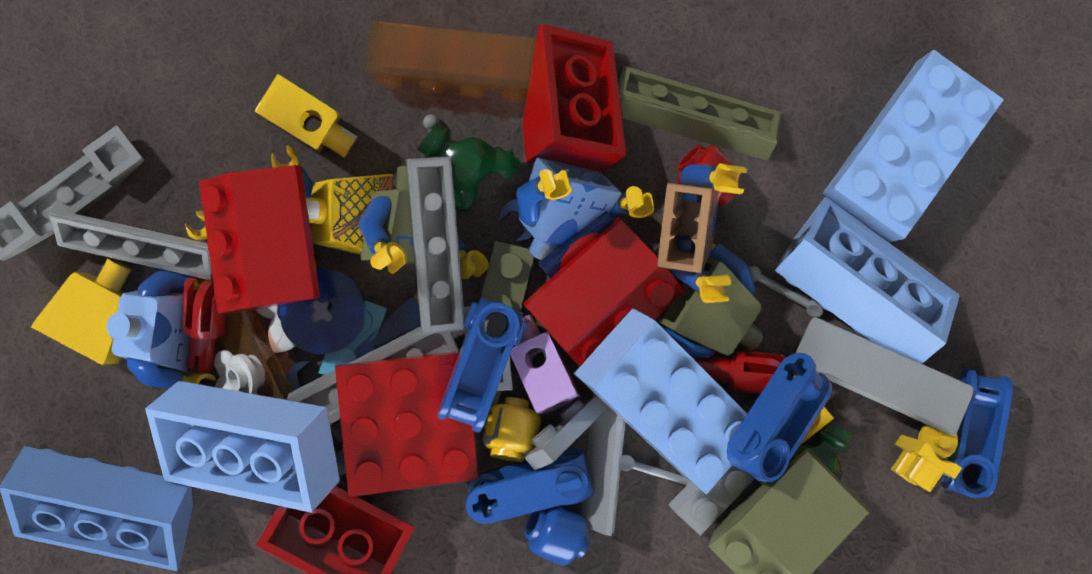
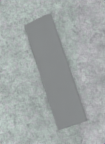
M451 157L407 159L421 334L431 335L466 331V327H464L465 316Z
M55 209L49 212L58 246L213 281L207 243Z
M817 317L811 318L796 353H806L811 356L816 364V371L825 375L830 381L951 436L956 435L974 392V387Z
M605 403L608 408L590 425L586 463L594 492L589 498L582 501L581 515L585 518L588 529L603 535L612 536L615 528L625 421Z

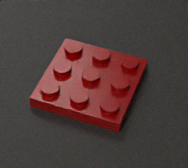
M460 351L335 365L348 497L478 479L472 426L448 417L445 420L437 419L442 398Z

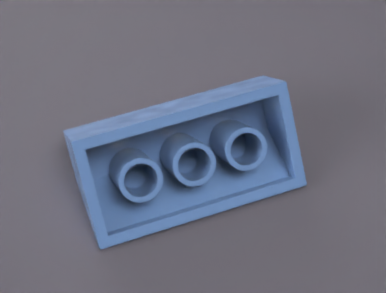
M27 446L23 447L0 484V492L15 537L178 572L193 509L191 486L164 481L161 475L143 472L135 467H119L101 463L93 458L82 459L68 456L52 449L41 450Z

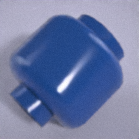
M562 505L532 512L524 530V537L528 539L530 551L559 566L571 563L576 557L581 558L587 551L590 543L585 518Z

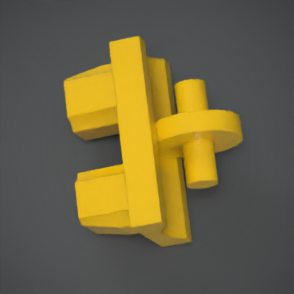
M925 424L919 432L918 439L901 434L894 444L903 452L891 470L915 486L918 485L928 492H931L942 474L955 479L962 469L956 463L944 459L955 452L958 445L957 433L955 436H951Z

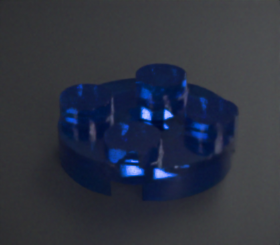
M324 268L316 269L320 298L279 305L277 307V315L281 321V327L288 339L300 349L319 355L340 351L351 345L364 328L366 313L365 297L359 285L342 272ZM316 301L322 304L327 301L332 303L333 307L329 312L333 318L329 322L325 319L318 321L314 319L315 309L313 305Z

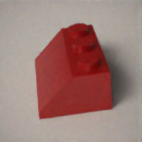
M301 165L230 172L199 181L218 313L257 310L320 298Z
M618 217L530 296L523 305L570 357L581 366L632 308L655 320L685 290L667 268L657 267L658 257Z
M335 486L312 513L278 506L256 546L265 553L305 574H391L415 527L356 496L348 497L347 491Z

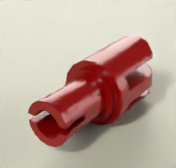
M191 277L187 278L184 282L181 329L184 334L190 337L187 367L194 371L196 369V362L199 361L198 372L203 373L212 371L215 368L216 339L225 333L227 312L218 313L213 282L205 281L200 285V280Z
M737 350V353L732 354V357L711 356L710 358L693 359L715 381L729 383V387H733V392L760 395L778 366L787 357L779 354Z

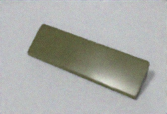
M627 66L623 67L618 83L623 119L766 161L770 158L777 144L783 112Z

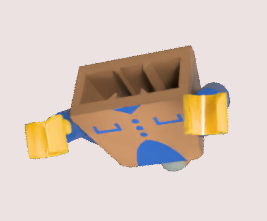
M691 164L683 169L680 177L681 184L667 183L657 267L670 268L676 278L700 292V297L704 303L729 301V297L725 295L724 286L731 285L730 277L728 275L710 276L704 270V266L713 246L719 192L742 194L744 189L738 187V178L741 172L747 173L745 167L719 164L718 166Z

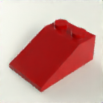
M543 23L538 27L523 118L526 163L534 164L537 157L602 173L626 156L612 41Z

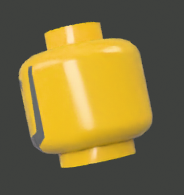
M505 397L504 404H496L490 407L482 441L491 450V457L505 461L523 462L524 457L535 447L532 439L540 432L541 417L536 411L529 408V401L516 397Z

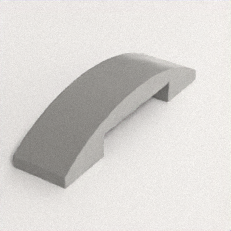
M118 125L82 149L85 154L82 158L19 203L10 201L0 208V260L5 261L54 234L49 212L52 209L81 215L117 188L144 161V158Z

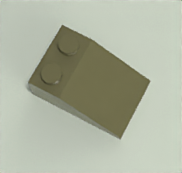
M807 448L788 464L780 478L772 482H765L715 524L708 547L735 574H812L869 514V508Z

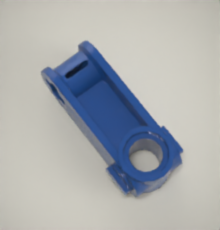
M481 298L478 303L472 302L464 323V327H467L468 331L442 398L437 419L445 420L448 417L471 425L472 431L480 433L513 345H519L527 321L522 320V312L514 310L502 302L489 301ZM492 312H502L507 321L505 330L499 335H488L483 326L485 318Z
M795 353L781 362L728 442L726 453L729 463L750 473L759 481L772 482L782 476L793 454L830 398L832 384L825 375L816 371V364L811 356L806 353ZM790 371L795 375L794 378L791 377ZM815 383L819 386V391L814 386Z
M966 368L961 372L959 380L974 387V392L957 431V448L951 456L944 458L956 463L962 469L955 479L942 474L938 481L941 482V486L944 489L952 490L971 498H986L996 491L1013 396V382L1011 378L1006 376H1000L995 379L977 375L975 370ZM979 389L987 390L988 393L980 392ZM971 464L974 468V477L970 483L965 484L962 479V473L964 468Z
M568 448L553 463L538 470H534L525 461L478 474V479L471 480L468 486V497L466 500L468 515L475 522L489 524L559 505L575 504L589 498L593 494L594 489L583 450ZM486 494L488 499H491L492 501L486 502L485 498L479 495Z

